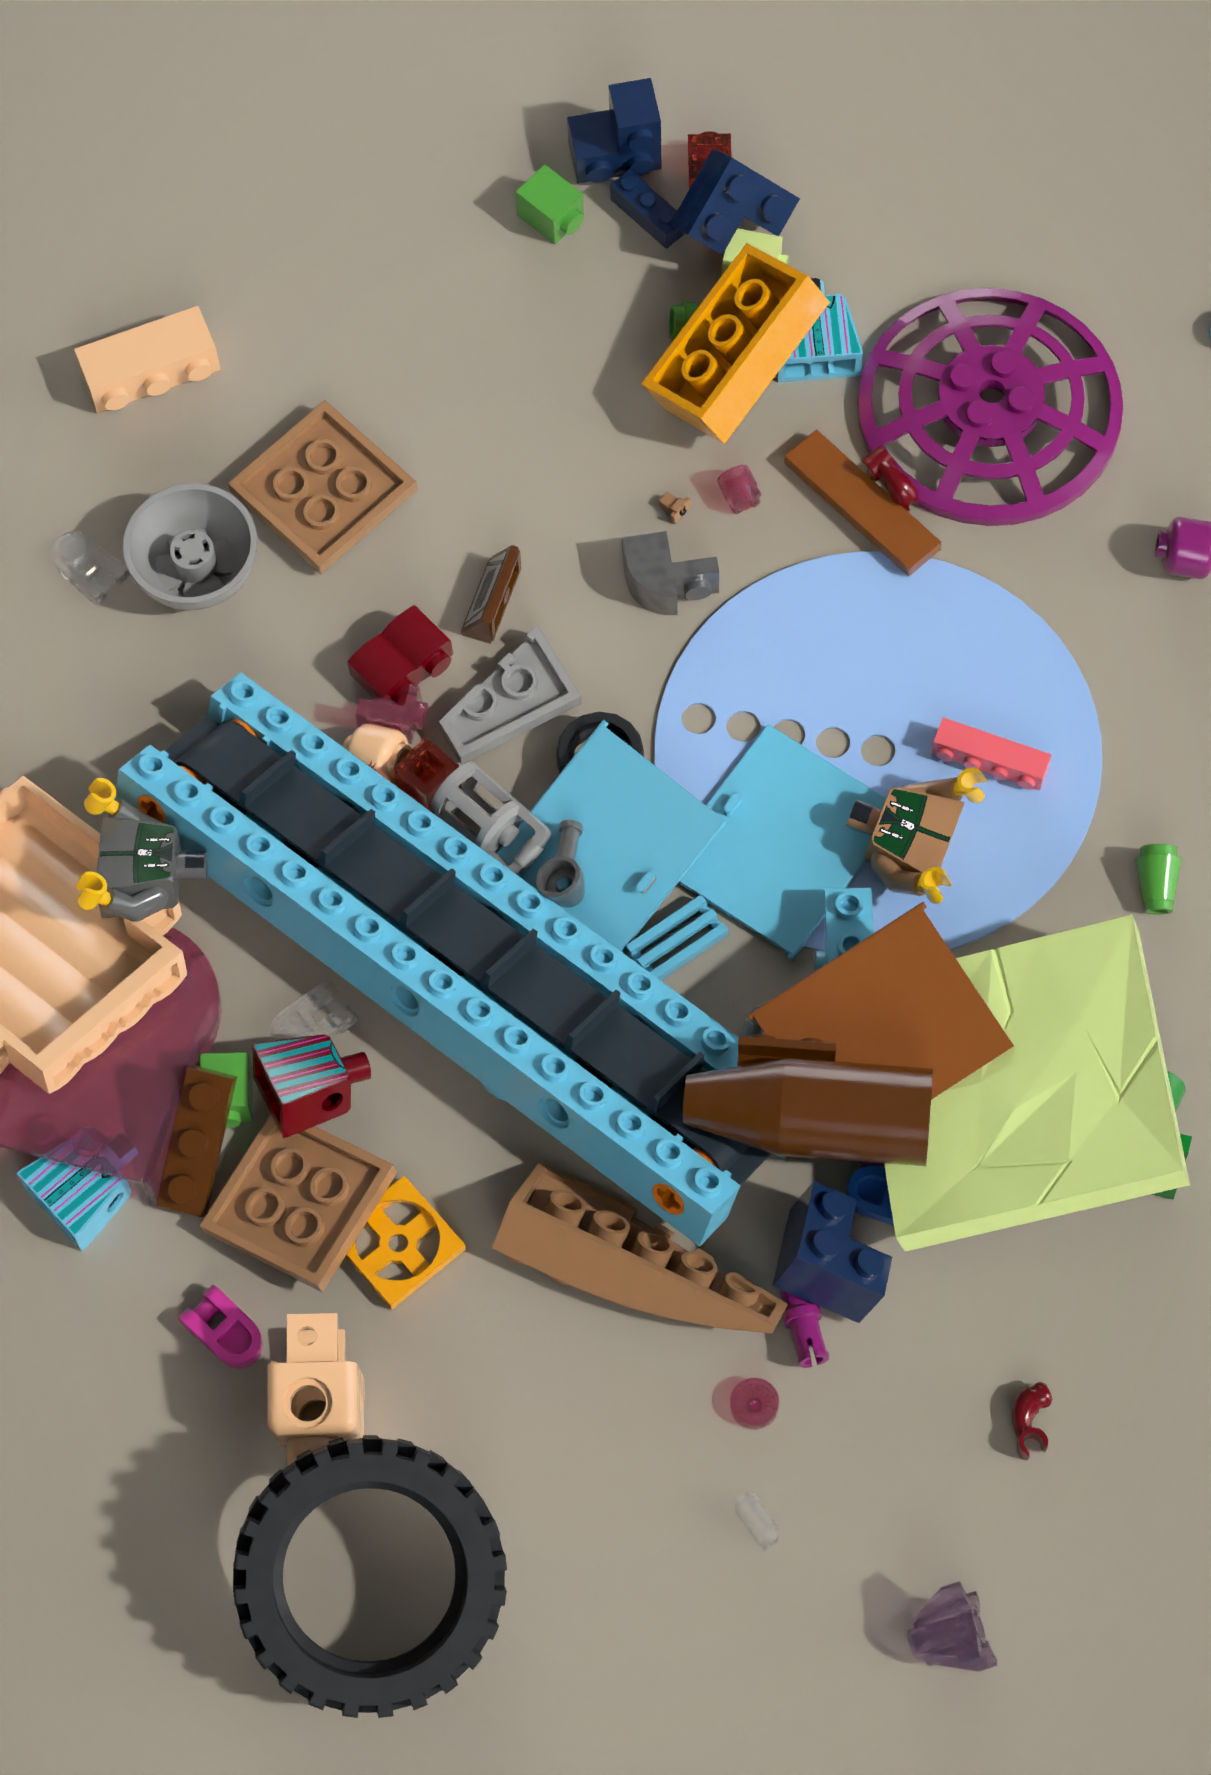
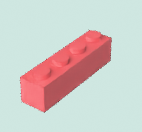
M944 717L941 720L932 746V754H935L943 761H955L963 764L966 768L973 767L990 773L992 777L998 780L1007 779L1018 783L1022 788L1039 791L1047 774L1052 754Z

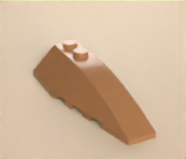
M540 1161L508 1204L492 1249L505 1254L514 1263L528 1265L549 1275L553 1281L559 1284L571 1285L579 1290L622 1306L673 1320L722 1329L770 1334L773 1333L788 1305L738 1272H730L725 1275L717 1269L718 1267L713 1261L714 1257L700 1248L688 1251L673 1242L675 1232L662 1224L656 1225L653 1229L636 1218L638 1209L626 1201Z

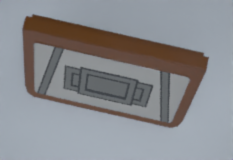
M511 545L489 559L461 629L463 636L489 644L494 641L521 572V557L518 546Z

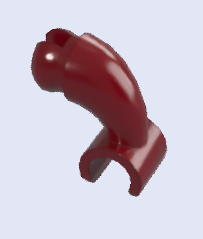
M879 446L862 458L863 464L868 467L867 475L875 482L880 478L884 480L894 503L901 505L907 511H911L909 508L911 503L914 506L918 505L919 497L915 485L895 467V462L886 449Z
M1037 1382L1031 1387H1024L1017 1394L1013 1402L1012 1425L1018 1438L1016 1449L1018 1455L1024 1460H1029L1030 1458L1029 1451L1024 1445L1026 1439L1032 1438L1037 1440L1044 1453L1048 1447V1438L1045 1432L1039 1428L1032 1427L1033 1418L1039 1413V1409L1049 1407L1053 1400L1050 1390L1043 1382Z

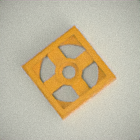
M403 1176L386 1190L366 1222L380 1237L379 1247L362 1260L357 1253L355 1240L345 1257L393 1310L466 1250V1245L412 1183ZM392 1203H408L414 1205L420 1211V1214L404 1226L401 1224L395 1225L384 1213V1210ZM435 1228L439 1233L440 1242L438 1252L433 1262L429 1264L417 1250L418 1241ZM402 1235L407 1239L408 1245L405 1250L395 1252L389 1247V1241L393 1236ZM390 1263L403 1264L414 1277L405 1280H388L377 1276V1274Z

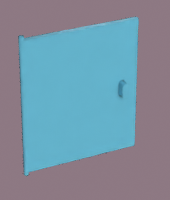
M602 720L530 810L534 816L549 828L551 838L535 862L520 877L538 890L536 876L539 869L548 860L557 856L561 821L575 820L583 825V831L578 839L575 861L584 875L585 895L583 900L574 907H560L623 952L626 949V945L635 938L727 822L606 728L608 723ZM524 820L517 827L520 831L516 839L507 847L502 845L497 852L509 865L512 864L514 857L527 840L535 834V830ZM655 876H656L655 882L651 885V887L647 890V892H646V893H642V892H644V891L648 888V886L652 883V881L655 879Z
M768 724L706 805L727 823L679 881V884L698 896L702 895L707 902L788 953L787 958L793 961L825 917L824 888H847L867 861L864 856L872 835L846 826L855 801L858 800L883 809L886 798Z

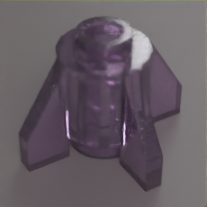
M960 1581L943 1586L913 1618V1628L907 1630L909 1645L916 1659L923 1658L928 1666L940 1665L976 1672L997 1666V1659L988 1640L986 1641L984 1626L979 1615L980 1598L976 1591L966 1594Z

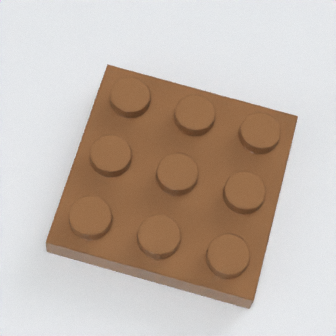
M326 400L321 402L228 483L230 493L320 575L418 490L417 482Z
M270 1114L199 1226L205 1234L323 1293L398 1171L394 1164L316 1126L283 1138Z

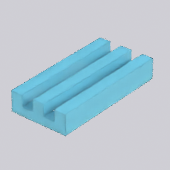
M699 895L626 945V952L632 960L662 981L727 937L729 929L724 922L721 923L718 920L716 912L707 906V901L704 897ZM697 914L701 915L693 922H691L690 924H688L687 926H685L684 928H682L681 930L667 938L665 941H663L662 943H660L644 955L641 954V952H643L644 950H646L647 948L661 940L663 937H665L666 935H668L669 933H671L672 931H674L675 929L689 921ZM709 925L712 929L655 969L650 966V964L684 943L685 940Z

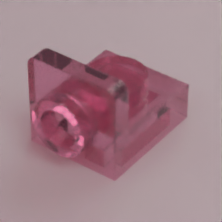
M412 684L410 685L404 707L385 698H375L373 701L360 698L355 714L357 726L360 727L363 724L373 723L396 729L406 736L408 744H412L416 729L422 730L424 728L428 703L422 702L420 686Z

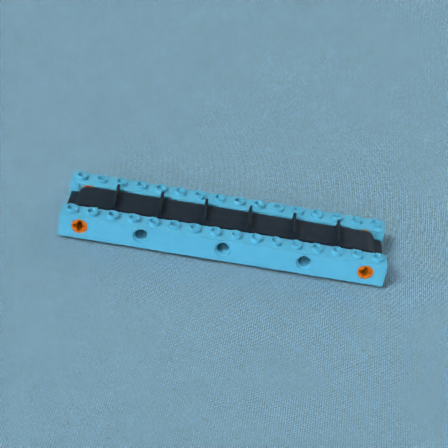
M242 672L211 695L207 717L166 750L160 752L149 745L119 769L115 801L123 799L141 812L167 825L176 827L182 852H206L208 877L699 1247L728 1218L740 1186L772 1154L683 1124L686 1075L737 1066L739 1038L555 902L544 897L536 888ZM776 1155V1156H778V1157H779L780 1159H782V1160L786 1157V1156Z

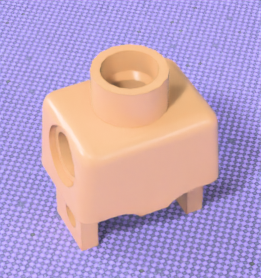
M337 1313L287 1314V1363L271 1361L270 1364H267V1424L278 1443L282 1447L287 1448L286 1467L297 1460L296 1456L309 1449L314 1451L329 1444L328 1441L339 1438L344 1440L363 1438L365 1379L356 1362L346 1361V1332L344 1329H338ZM322 1402L326 1404L324 1412L316 1420L308 1422L300 1420L301 1412L310 1403Z

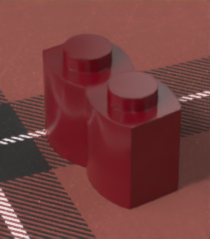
M413 605L393 619L382 633L362 645L350 657L347 664L350 675L387 711L395 705L403 706L415 696L418 690L417 685L430 676L435 678L441 675L451 663L453 648L451 640L417 606Z

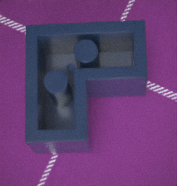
M651 78L608 85L609 110L567 117L568 142L578 184L604 182L609 178L622 176L629 169L637 176L662 169L661 118Z
M712 148L669 225L723 255L743 218L779 236L800 198L734 158Z
M813 1181L789 1210L772 1286L860 1323L885 1296L892 1256L849 1238L857 1199Z

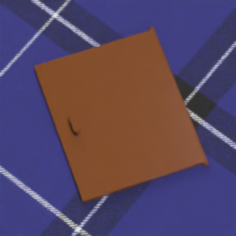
M924 902L910 909L747 1015L750 1021L756 1020L764 1034L771 1035L776 1039L801 1040L804 1038H817L824 1042L836 1043L835 1061L933 1068L931 1100L1014 1047L924 912V909L927 908Z

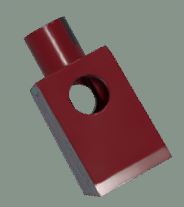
M324 1034L252 1044L253 1079L283 1138L290 1137L346 1114L351 1109V1084L371 1079V1067L365 1052L340 1057L331 1038Z

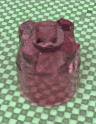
M748 465L732 467L718 477L717 483L725 500L729 503L733 514H739L761 503L759 498L761 493Z

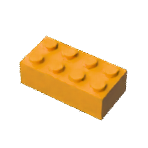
M746 243L641 385L666 411L725 444L830 302L808 275Z

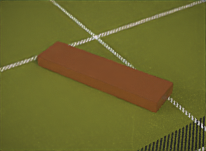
M817 429L785 455L784 464L908 577L941 550V541L901 505L894 503L891 496Z

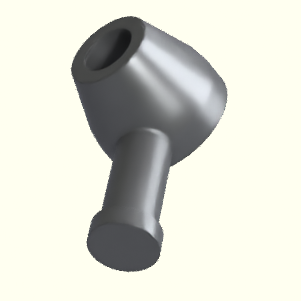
M563 820L559 827L561 834L557 856L548 860L539 869L536 876V885L540 893L559 906L571 908L578 905L585 895L584 875L575 861L578 839L582 835L583 825L575 820Z

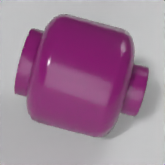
M1176 517L1170 522L1167 531L1159 530L1155 545V557L1163 558V567L1168 574L1196 579H1204L1211 572L1210 521Z

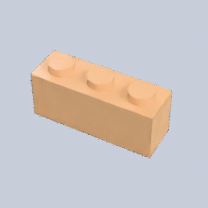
M199 306L74 349L81 375L97 414L106 410L121 409L129 402L149 395H161L171 387L188 381H201L212 373L221 370L215 344Z

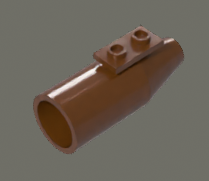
M757 1034L752 1037L739 1036L737 1066L686 1075L683 1124L780 1156L926 1166L933 1068L835 1061L836 1043L824 1042L817 1038L789 1040L776 1039L767 1034Z

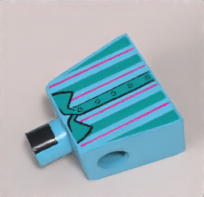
M811 278L830 303L778 371V383L861 376L862 346L846 297L841 294L825 295L823 281L818 278Z
M83 1133L17 1172V1175L30 1196L72 1242L83 1251L132 1193L127 1179L120 1171L138 1157L139 1153L122 1133L102 1150Z

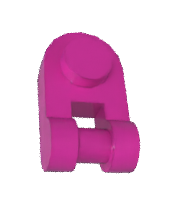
M212 1284L202 1294L204 1300L193 1310L187 1308L178 1317V1320L192 1336L198 1339L226 1366L236 1369L249 1367L257 1361L262 1353L263 1340L260 1330L218 1287ZM219 1313L225 1320L212 1330L207 1323Z

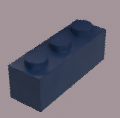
M630 169L610 185L611 201L664 248H669L685 234L669 225L677 210Z

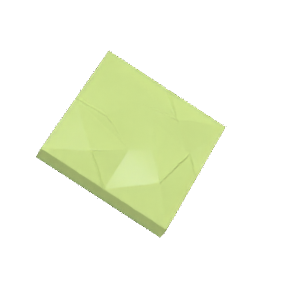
M1132 914L999 947L995 950L991 949L956 958L1014 1047L931 1100L926 1166L884 1163L895 1236L905 1252L1190 1185L1140 934Z

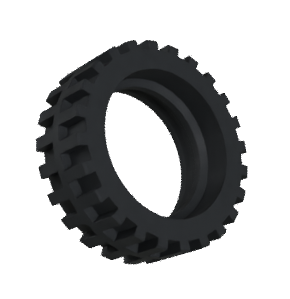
M363 1435V1438L344 1440L339 1438L328 1441V1445L314 1451L309 1449L296 1456L297 1460L285 1469H279L269 1479V1484L259 1496L255 1497L249 1507V1513L239 1531L233 1562V1595L240 1627L244 1638L250 1642L255 1651V1658L263 1669L268 1668L277 1677L279 1685L290 1694L295 1691L307 1698L308 1705L322 1711L324 1706L342 1711V1716L358 1718V1713H377L378 1718L394 1716L393 1710L411 1705L413 1710H417L428 1705L426 1699L442 1690L447 1694L458 1686L457 1679L468 1668L474 1670L482 1659L480 1653L488 1639L493 1640L499 1627L497 1623L501 1606H505L507 1594L505 1588L507 1563L499 1536L500 1532L483 1498L460 1470L455 1469L442 1456L432 1450L422 1449L413 1445L411 1441L400 1438L397 1440L379 1438L378 1435ZM352 1490H389L409 1497L429 1511L444 1530L454 1557V1589L450 1604L441 1622L419 1645L401 1655L385 1660H351L323 1649L312 1641L299 1627L289 1609L284 1593V1560L289 1543L298 1526L320 1504L334 1496Z

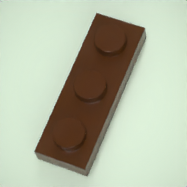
M195 1065L187 1067L156 1206L198 1217H203L207 1214L237 1076Z

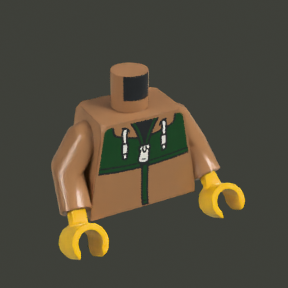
M971 767L963 770L958 775V778L903 785L901 788L893 787L890 788L883 809L856 800L846 826L872 835L864 858L871 863L873 871L891 892L917 896L926 894L931 903L939 904L943 900V896L936 887L940 885L950 887L952 885L947 874L940 867L965 803L959 800L964 795L972 803L982 802L985 794L980 788L973 787V785L980 782L985 783L988 779L979 769Z

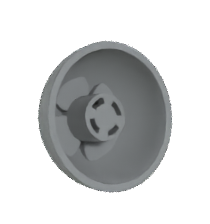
M205 484L176 485L149 497L132 515L123 538L125 563L136 584L155 601L180 610L210 608L233 596L248 579L255 564L258 547L255 523L247 508L232 494Z

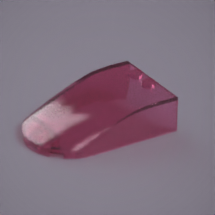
M171 928L164 937L183 951L187 976L171 994L154 1003L135 1025L119 1033L103 1053L85 1063L67 1084L48 1094L11 1063L0 1074V1147L140 1183L150 1205L156 1206L187 1067L190 1065L200 1067V1054L212 1052L222 1012L220 989L209 960L189 937L175 928Z

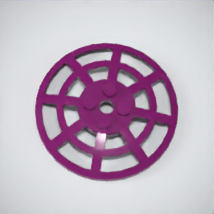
M996 288L966 289L940 295L919 304L898 318L882 334L868 356L861 375L857 404L859 428L868 453L879 446L887 450L886 444L909 433L913 441L927 456L946 467L935 492L906 473L894 460L895 467L915 485L919 497L918 506L937 516L961 523L983 526L1015 525L1037 520L1063 509L1082 496L1100 478L1110 462L1120 436L1123 415L1121 383L1114 363L1101 341L1090 329L1065 309L1043 298L1019 291ZM991 300L1016 303L1026 306V309L1020 319L1000 315H976L965 318L957 304ZM939 309L948 323L926 336L915 347L911 355L886 350L892 339L902 329L921 316ZM1045 313L1064 323L1076 332L1097 356L1073 360L1070 353L1056 338L1037 327L1042 315ZM1000 327L1011 329L1013 332L1005 347L998 345L980 346L972 328ZM953 334L963 351L948 365L924 359L926 354L935 345ZM1032 337L1046 346L1060 363L1037 368L1029 358L1022 354V351L1029 338ZM878 366L900 370L902 374L898 398L902 417L877 429L872 408V388L875 372ZM1105 373L1111 405L1109 423L1105 435L1100 434L1081 422L1085 401L1081 376ZM915 374L939 381L938 401L915 410L912 398ZM1069 380L1071 390L1069 415L1044 404L1045 384ZM985 389H996L1001 392L1004 398L999 402L989 403L984 401L979 394ZM943 419L950 430L960 437L953 453L946 451L927 434L923 426ZM1039 421L1060 431L1049 445L1036 454L1029 455L1023 438L1036 427ZM1073 438L1096 451L1092 460L1075 478L1059 489L1044 495L1035 470L1044 467L1057 458ZM976 445L987 447L1006 445L1012 462L988 464L970 461ZM963 475L982 479H1008L1018 476L1026 501L1016 504L983 505L953 499Z

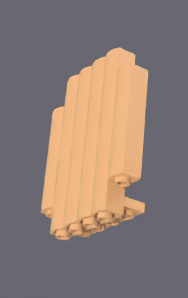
M22 776L10 787L0 791V1074L11 1063L50 1094L67 1084L85 1063L103 1053L119 1033L135 1025L154 1003L171 994L187 976L183 951L164 937L176 924L182 913L178 903L174 908L163 909L139 922H132L122 917L102 918L99 904L91 910L81 908L77 898L82 891L76 888V884L83 873L87 871L97 873L101 834L25 776Z

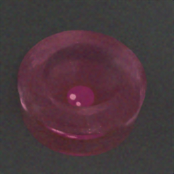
M748 1378L735 1386L730 1397V1411L734 1420L739 1425L747 1429L758 1430L769 1426L775 1420L779 1410V1396L771 1383L761 1378Z

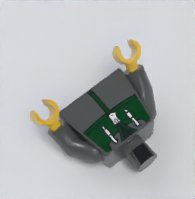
M96 778L88 787L91 793L84 800L85 809L94 815L106 811L108 812V818H102L97 873L93 871L83 873L76 884V888L82 891L77 898L81 908L91 910L99 904L102 918L122 917L132 922H139L163 909L174 908L179 903L180 880L207 879L208 864L206 852H182L176 827L167 825L141 812L123 799L115 801L116 789L109 780Z

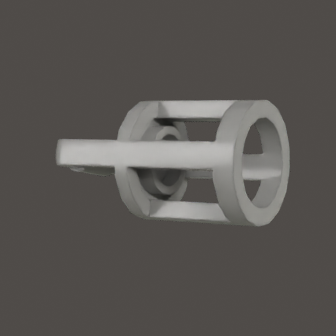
M467 762L453 771L440 785L431 801L430 809L444 822L519 877L526 869L528 870L551 838V832L543 822L474 762ZM466 780V782L464 783V785H463L462 788L460 789L458 786H459L463 781ZM480 784L504 805L496 809L476 791ZM462 810L481 827L478 835L454 814ZM524 820L535 830V834L527 840L514 857L512 864L509 865L494 851L501 848L502 845L504 847L509 846L516 839L520 831L517 827Z

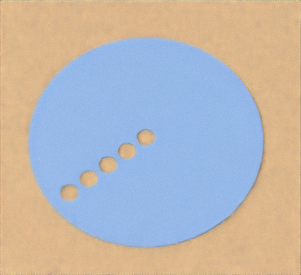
M881 551L833 554L803 561L753 583L731 598L705 622L690 640L678 659L665 687L658 711L655 731V766L705 805L708 804L768 724L774 727L777 723L784 720L795 721L802 726L805 732L802 746L887 798L890 788H901L903 785L932 780L958 778V775L966 769L961 763L943 761L935 754H932L933 741L943 717L1052 754L1040 791L1022 788L1018 783L1007 779L998 780L992 777L990 773L981 771L988 780L985 783H976L973 787L980 788L985 794L982 802L972 803L964 795L959 800L965 803L940 867L945 871L952 885L950 887L946 885L936 887L943 896V900L939 904L931 903L926 894L917 896L891 892L873 871L871 863L868 861L864 863L847 886V888H871L874 933L921 902H924L927 906L924 912L950 950L982 939L1008 925L1030 909L1054 886L1078 852L1093 819L1100 792L1103 763L1100 727L1088 685L1066 646L1037 613L998 584L965 568L930 558L908 577ZM695 704L709 707L715 714L714 726L709 731L701 734L688 731L682 723L683 712L688 707ZM740 712L754 715L760 723L758 735L746 742L733 739L726 729L727 722L731 716ZM829 728L842 730L850 740L848 751L837 758L824 756L816 746L818 735ZM874 736L888 739L895 749L893 759L882 766L869 764L861 754L863 743ZM825 917L803 947L823 951L826 933Z

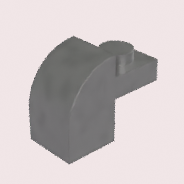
M667 531L622 537L623 563L629 591L634 599L647 610L662 615H678L677 599L700 600L711 594L719 593L720 572L717 556L672 562Z

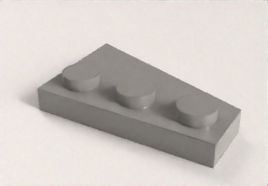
M538 625L526 635L527 640L512 654L509 652L498 663V668L481 685L476 684L439 721L440 730L461 765L582 704L579 691Z

